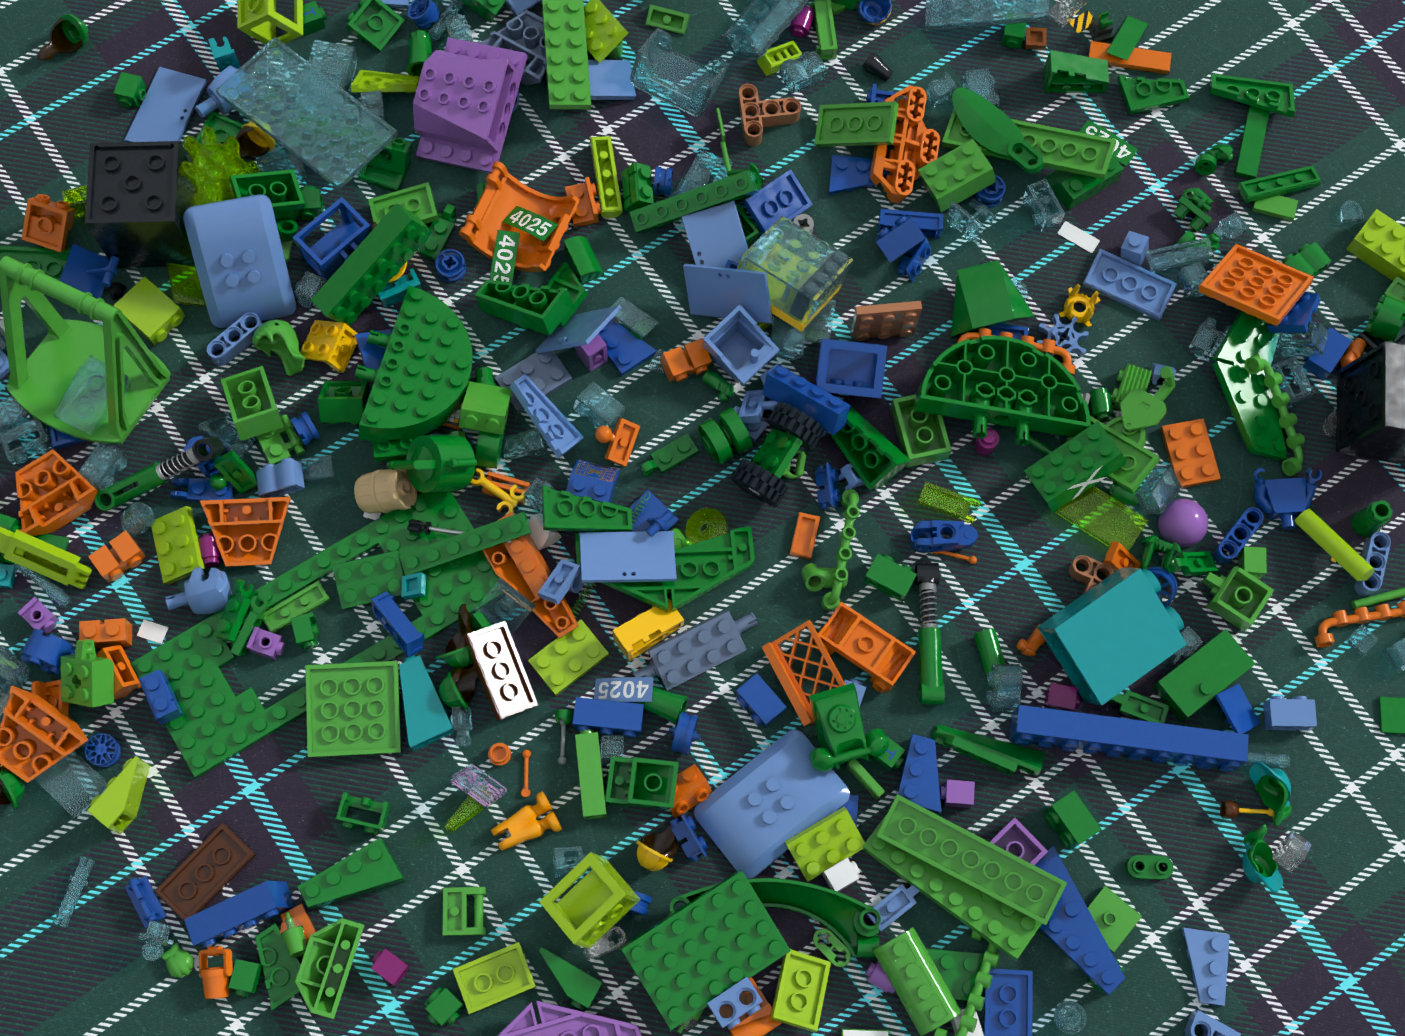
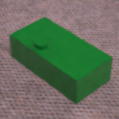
M1225 629L1158 681L1152 689L1169 706V709L1177 719L1183 722L1253 667L1255 663Z

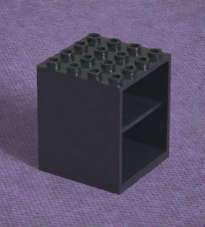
M179 141L90 143L85 224L109 261L111 256L118 257L120 261L117 268L195 266L183 215L187 208L202 205L203 188Z
M1385 341L1337 371L1336 452L1405 465V345Z

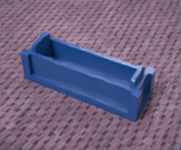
M889 209L880 210L878 232L886 227L888 229L895 225L894 222L899 217L911 215L924 236L934 237V239L941 237L944 214Z
M386 591L372 598V613L405 655L410 657L422 651V643L425 641L424 634L416 630L397 606L395 597L393 595L389 596V593Z

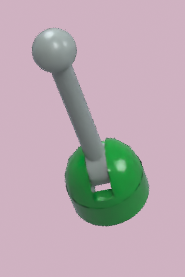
M568 709L555 710V720L561 725L560 757L558 758L560 765H564L567 762L565 757L566 726L573 719V710Z

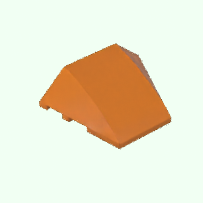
M53 449L15 472L17 497L20 499V511H18L22 525L20 531L31 536L53 533L89 511L98 490Z
M291 497L200 501L225 566L272 564Z
M11 686L10 696L6 707H4V715L0 724V764L29 783L87 742L88 738L75 721L36 694Z

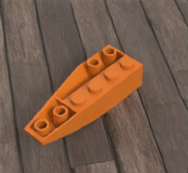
M510 512V513H508L507 515H505L504 517H502L501 519H504V518H507V517H509V516L515 515L516 513H511V512ZM530 534L514 539L511 543H503L483 550L496 575L559 638L579 627L565 597H563L558 605L539 597L538 591L552 572Z

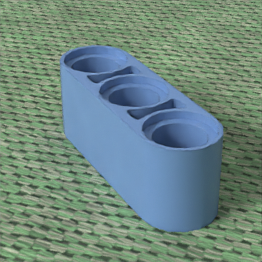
M251 312L244 314L208 344L207 353L214 364L218 366L226 365L252 344L255 330L262 325L258 315ZM256 323L255 327L248 328L250 324ZM234 337H240L236 342H231ZM223 350L222 354L215 356L217 351Z
M1384 532L1374 533L1363 545L1361 556L1368 563L1371 560L1376 565L1374 573L1366 580L1371 584L1372 588H1368L1365 585V581H1355V590L1363 597L1372 595L1382 585L1391 545L1390 537ZM1374 540L1380 543L1381 548L1374 544Z

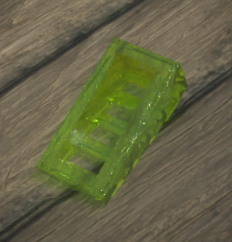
M471 792L473 795H475L476 797H478L480 800H482V801L484 802L483 799H481V798H480L479 796H477L475 793ZM469 795L444 826L449 834L454 832L486 809L487 806H484Z

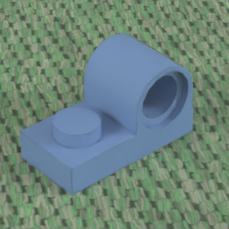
M561 559L538 591L539 597L558 605L568 591L578 593L584 585L581 582L580 565Z
M1199 1010L1191 1012L1185 1027V1036H1196L1194 1033L1196 1025L1202 1027L1203 1036H1213V1034L1216 1036H1241V1033Z

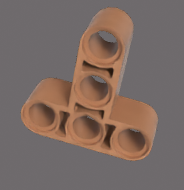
M744 84L739 89L738 104L744 142L750 147L758 146L761 143L763 127L794 124L800 118L801 103L796 98L759 101L758 91L754 85ZM747 114H753L755 116L749 117L747 116ZM755 132L757 133V135H751L749 133Z
M1080 555L1073 560L1068 571L1072 578L1086 584L1083 592L1085 594L1103 581L1097 577V572L1103 573L1107 578L1119 569L1088 556ZM1076 564H1082L1085 567V571H1079L1076 568Z

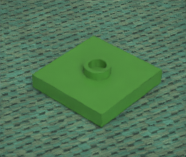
M1103 886L1087 907L1112 953L1116 951L1142 917L1106 886Z

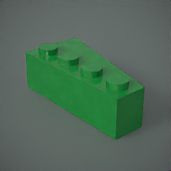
M486 280L475 294L482 312L549 336L573 306L567 288L559 287V290H554L550 286L535 288L531 287L530 284L522 283V285L516 286L512 285V282Z
M851 406L845 426L834 435L830 434L869 490L884 486L911 461Z
M378 838L300 884L297 888L307 906L314 910L343 901L344 899L363 895L370 891L386 888L396 883L399 884L406 880L385 842Z

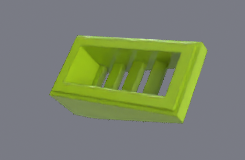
M793 40L760 52L757 63L764 74L769 76L803 59L804 55Z

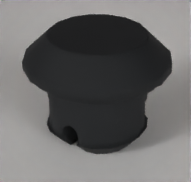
M113 282L110 284V287H106V291L110 293L112 300H117V297L120 300L124 296L125 286L123 284Z

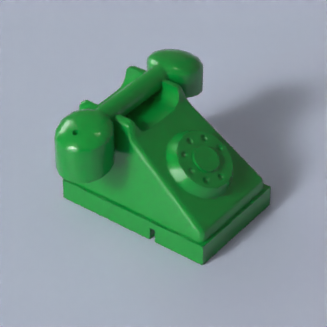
M294 169L230 175V184L235 199L253 195L267 196L272 203L280 239L282 241L293 240V236L298 231V225L295 220L300 210L304 209L305 206Z
M854 683L809 695L819 748L814 749L809 755L810 762L815 770L827 772L834 766L840 769V764L858 758H864L867 761L869 760V754L877 757L886 752L889 741L882 729H873L865 737Z

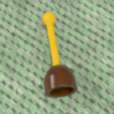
M1223 800L1220 804V815L1223 819L1235 818L1239 813L1268 814L1270 817H1273L1275 813L1271 809L1239 808L1236 803L1229 800Z

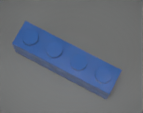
M780 365L766 375L762 395L773 401L784 402L793 408H797L808 417L813 418L825 431L832 435L845 426L850 405L842 401V399L833 396L821 387H817L805 378L794 374Z

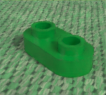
M1153 855L1132 856L1125 865L1126 872L1131 878L1142 880H1165L1172 875L1174 869L1173 863L1169 858ZM1137 862L1142 865L1141 871L1135 867ZM1160 863L1165 865L1164 872L1159 870L1158 866Z

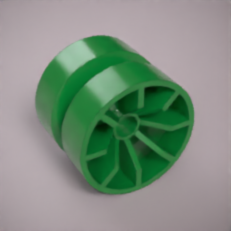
M731 407L717 414L719 425L712 418L697 425L703 446L718 465L733 458L731 447L738 454L753 447L748 430L739 415Z

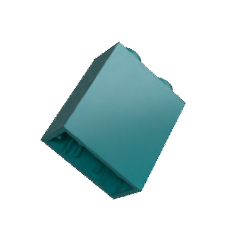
M1120 568L1037 627L1073 686L1078 688L1077 692L1083 702L1102 706L1187 645L1179 632L1184 628L1183 620L1173 608L1163 606L1156 594L1161 591V585L1155 575L1148 569Z

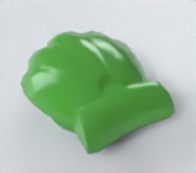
M177 942L169 950L161 954V957L166 962L168 972L173 977L182 978L183 975L187 976L194 967L193 956L180 948Z

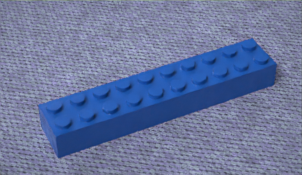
M1018 705L1011 714L1009 740L1015 741L1016 745L1028 746L1029 743L1038 744L1039 748L1045 749L1057 746L1060 747V750L1068 752L1080 749L1085 754L1103 752L1108 757L1126 755L1131 760L1149 758L1154 763L1173 761L1174 765L1177 766L1196 764V767L1200 769L1219 767V771L1233 772V769L1240 768L1241 765L1248 762L1249 734Z

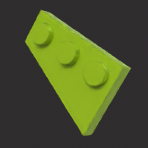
M360 70L351 83V92L413 93L417 90L420 76Z

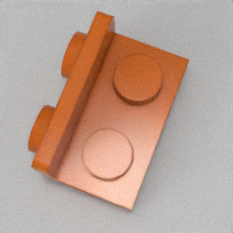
M585 177V183L565 187L566 196L575 195L580 199L577 211L572 216L574 228L598 223V215L601 214L600 203L595 202L594 196L597 195L595 183L591 184L589 177Z

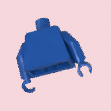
M1308 468L1306 475L1309 477V480L1307 481L1306 478L1263 481V477H1257V474L1260 471L1265 472V469H1256L1253 473V478L1257 480L1254 482L1256 504L1264 513H1267L1269 519H1281L1283 530L1294 529L1296 527L1294 518H1297L1303 511L1309 508L1317 486L1315 481L1321 479L1322 471L1317 469L1316 475L1311 476L1312 468Z

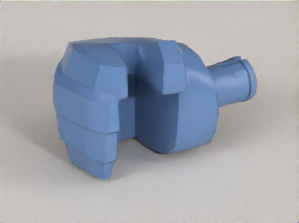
M231 65L228 66L209 84L207 92L210 98L196 105L195 109L202 118L215 109L226 115L234 109L233 103L245 95H251L253 98V90L247 75L241 69H236Z
M196 567L193 569L190 579L184 582L185 591L166 596L165 599L169 610L189 605L195 614H211L225 609L232 591L224 571L211 568L208 579L204 581L203 569Z

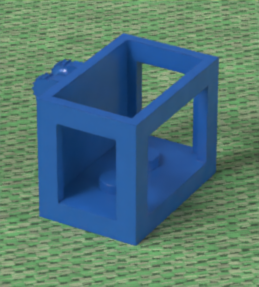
M341 197L293 236L301 258L326 283L369 235L371 226ZM338 210L342 222L309 248L305 243L304 237ZM353 217L362 225L361 228L354 221Z
M820 338L815 385L828 393L881 398L887 346Z

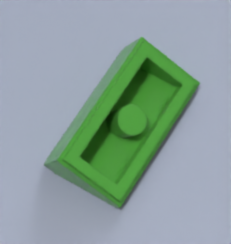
M650 4L645 25L685 35L691 15Z

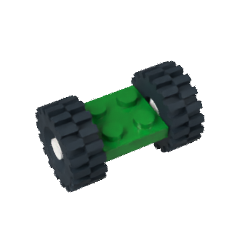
M778 402L767 419L769 426L774 429L766 436L763 445L754 455L752 462L742 459L731 476V480L736 485H739L741 489L773 507H778L789 489L780 478L798 449L802 446L805 449L813 450L825 432L824 428L814 421L813 418L808 417L804 412L784 402Z

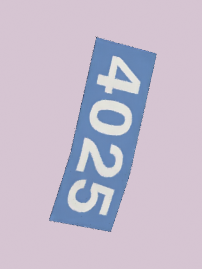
M654 677L596 679L594 699L618 702H652Z

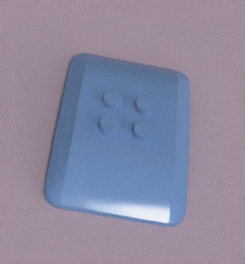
M247 196L192 206L185 210L183 219L209 317L215 327L227 328L244 314L250 312L258 315L260 321L286 317L295 312L296 301L272 203L267 196Z
M791 730L710 793L705 801L700 802L695 807L694 816L698 823L736 871L741 869L747 879L756 877L789 850L785 844L786 840L837 811L849 800L850 792L848 787L833 769L827 772H819L813 768L809 755L816 748L801 731Z

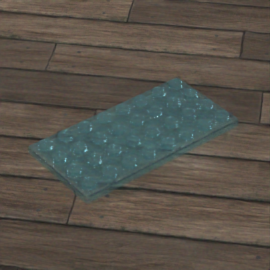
M276 37L216 89L218 96L338 190L348 183L398 135L396 129Z

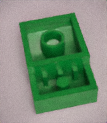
M611 756L605 798L606 805L674 809L679 762Z

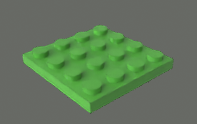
M398 661L305 665L308 757L401 753Z

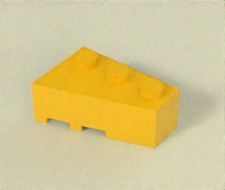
M668 599V612L652 606L646 612L638 614L635 618L613 630V639L625 658L630 662L684 626V619L678 610L672 612L671 600Z

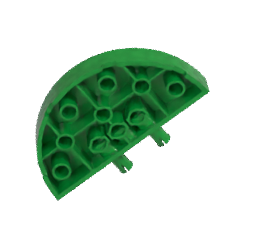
M409 286L392 334L387 335L371 330L368 336V344L386 348L380 368L376 370L358 365L356 368V379L374 383L359 423V439L375 442H388V440L395 439L405 441L437 429L459 409L464 401L469 381L471 380L472 346L462 321L449 306L437 297L419 288Z
M981 336L980 339H966L945 350L933 362L926 373L914 402V411L973 420L972 436L974 438H977V433H979V439L987 437V423L1016 428L1015 444L1020 445L1021 440V446L1029 444V430L1075 437L1091 426L1087 402H1084L1080 393L1081 388L1070 372L1047 352L1044 354L1035 349V346L1030 343L1004 336Z

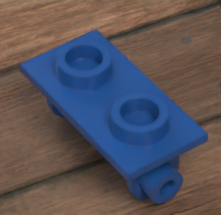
M927 237L908 250L906 254L911 256V258L904 256L897 267L898 275L902 277L908 275L912 283L915 277L920 274L923 263L931 254L932 249Z
M827 462L826 468L825 466H818L817 471H815L816 486H824L825 488L817 491L818 506H821V510H828L831 505L838 510V502L841 501V495L837 489L836 481L839 480L837 469Z
M683 812L680 821L678 817L671 820L670 829H672L677 840L680 841L685 837L688 840L681 844L688 860L691 859L692 862L697 861L701 858L699 856L700 853H703L704 857H706L708 846L702 836L698 837L694 829L697 827L691 816L686 817Z
M146 875L140 879L134 878L128 882L129 885L125 889L145 928L167 916Z

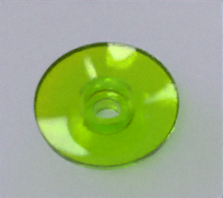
M701 508L695 511L689 517L685 526V535L690 545L725 535L728 532L726 518L714 508ZM707 524L706 530L701 531L702 525Z

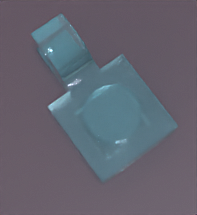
M1236 211L1222 219L1218 223L1219 227L1213 232L1220 237V240L1225 236L1232 240L1246 232L1249 227Z

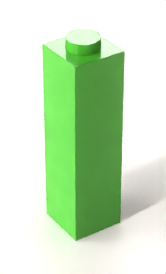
M588 729L580 731V734L575 735L584 820L607 817L598 732L593 733V730Z

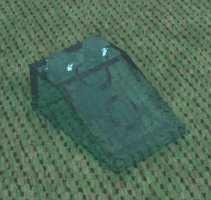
M90 355L76 372L54 413V417L91 437L107 419L108 403L105 363ZM124 374V390L126 395L130 391L131 386L128 375Z

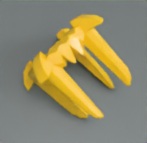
M1077 284L1073 289L1072 287L1067 289L1069 297L1064 303V311L1058 314L1061 318L1067 317L1070 320L1073 317H1077L1076 323H1083L1084 326L1090 327L1092 325L1089 320L1094 314V305L1101 301L1098 297L1099 293L1095 291L1091 298L1083 293L1079 294L1080 285ZM1082 303L1085 306V311L1077 312L1074 309V304Z

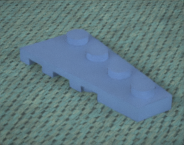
M526 374L510 385L511 390L557 459L581 442L584 438L581 433Z

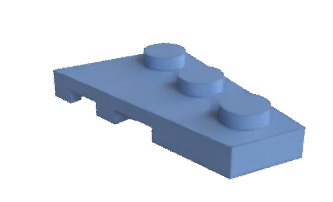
M1181 928L1187 946V956L1190 959L1199 1003L1225 1006L1230 935Z

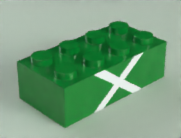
M1097 421L1025 469L1024 472L1032 486L1053 513L1124 466L1126 461L1122 452Z

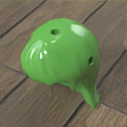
M269 320L255 330L252 337L254 347L258 350H263L268 357L271 356L270 351L275 352L282 360L288 376L296 375L303 370L305 357L300 354L296 332L287 321Z

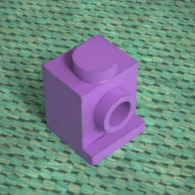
M35 596L17 612L33 628L43 630L42 635L51 632L59 621Z
M255 626L246 647L252 653L276 661L278 655L280 656L283 653L285 643L282 636ZM269 639V645L263 646L265 640Z

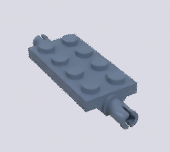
M726 609L647 649L651 657L650 664L632 672L633 676L660 677L665 689L668 691L746 651L741 633L758 625L757 620L755 621L756 617L753 612H750V614L735 621L729 610Z

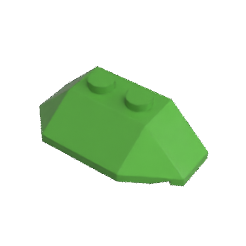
M341 918L310 935L295 983L311 1013L334 1019L365 925Z

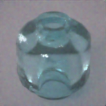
M141 502L131 504L121 515L123 529L134 535H141L155 521L152 508Z

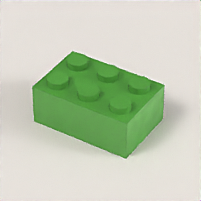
M974 139L918 169L923 186L940 212L949 209L996 182L993 167Z
M263 366L221 379L233 422L241 441L284 427Z
M916 394L893 399L890 407L901 451L911 460L906 465V468L946 460L952 451L942 415L914 411Z

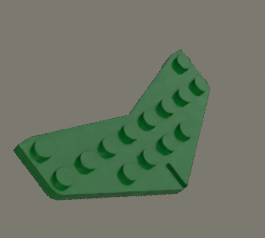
M1240 310L1212 359L1217 362L1212 365L1248 451L1254 455L1282 461L1286 459V446L1282 429L1279 425L1277 408L1271 402L1273 397L1271 389L1264 383L1265 373L1262 370L1256 374H1250L1244 366L1245 360L1254 355L1260 356L1271 365L1280 333H1269L1267 327L1269 323Z
M740 527L730 530L728 534L674 549L676 581L603 582L602 584L668 612L667 593H671L672 612L753 566L755 555L752 528ZM575 533L576 564L581 567L579 533Z

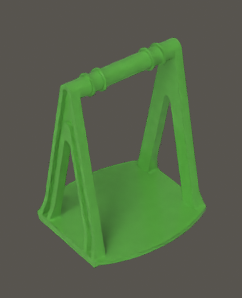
M4 256L0 261V292L10 371L6 386L7 390L23 409L53 429L88 441L122 444L169 382L170 371L147 348L120 309L105 303L102 298L97 299L93 297L90 292L84 293L45 274L42 269H34L29 263L24 264L9 256ZM44 294L77 309L79 314L85 313L92 320L102 321L103 326L85 321L63 319ZM22 299L48 330L46 337L27 360L21 311Z

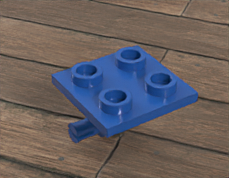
M73 244L59 281L84 293L90 292L97 299L101 298L105 286L110 287L113 276L117 274L116 268L120 259L111 256L109 261L106 257Z
M649 490L629 507L631 512H634L633 509L636 507L642 511L635 510L639 515L632 513L638 518L632 517V520L635 521H632V525H634L632 526V531H646L651 537L658 531H669L679 521ZM643 497H644V499H646V500L641 499L645 504L638 502V501H640V498H643ZM638 503H639V504H640L642 507H644L645 509H643V508H641V507H639V506H636V507H635V505H638Z

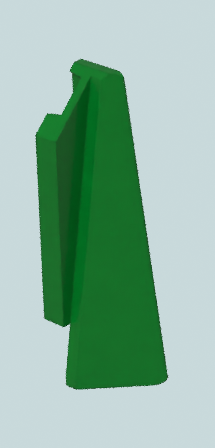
M943 725L936 726L931 738L941 746L1010 776L1015 773L1016 769H1019L1036 777L1041 772L1045 756L1044 752Z

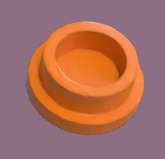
M504 743L492 745L488 751V758L491 763L496 766L507 764L511 758L510 748Z

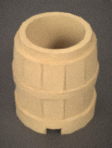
M379 469L363 474L355 482L354 494L356 502L362 511L369 514L389 513L397 509L406 510L416 503L417 490L411 484L407 470Z

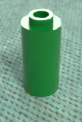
M991 628L975 633L973 636L986 678H991L992 681L1005 678L1004 674L1008 670L995 629Z

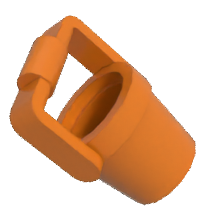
M210 946L205 950H200L199 974L202 977L205 999L228 997L230 994V988L228 987L233 972L231 949H223L222 946ZM223 954L224 966L208 968V956H221Z

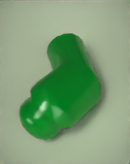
M1188 188L1182 194L1190 202H1193L1191 199L1195 195L1200 199L1206 195L1200 188ZM1209 197L1206 204L1210 206L1213 200Z

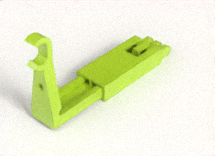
M0 527V552L5 554L4 559L67 586L70 584L79 589L85 588L92 569L79 563L81 557L22 531L16 530L14 533Z

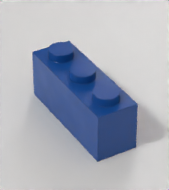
M576 697L573 728H576L577 732L591 729L600 731L602 735L612 736L614 732L623 733V737L636 738V735H641L644 704Z

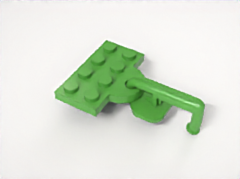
M1164 366L1160 370V376L1164 378L1165 382L1154 396L1142 389L1130 391L1120 404L1122 416L1110 420L1106 425L1090 416L1091 425L1097 421L1122 452L1126 461L1124 466L1107 476V478L1132 493L1137 490L1160 461L1158 455L1144 448L1146 443L1144 428L1156 426L1166 414L1167 409L1163 401L1176 385L1173 370L1169 366Z

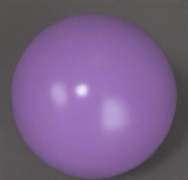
M1176 499L1169 502L1163 507L1158 516V530L1162 538L1169 543L1176 542L1180 548L1191 547L1199 543L1208 529V517L1205 510L1197 502L1190 499Z

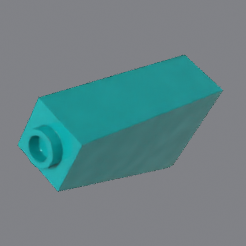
M420 655L405 658L403 663L399 665L408 743L414 752L455 731Z

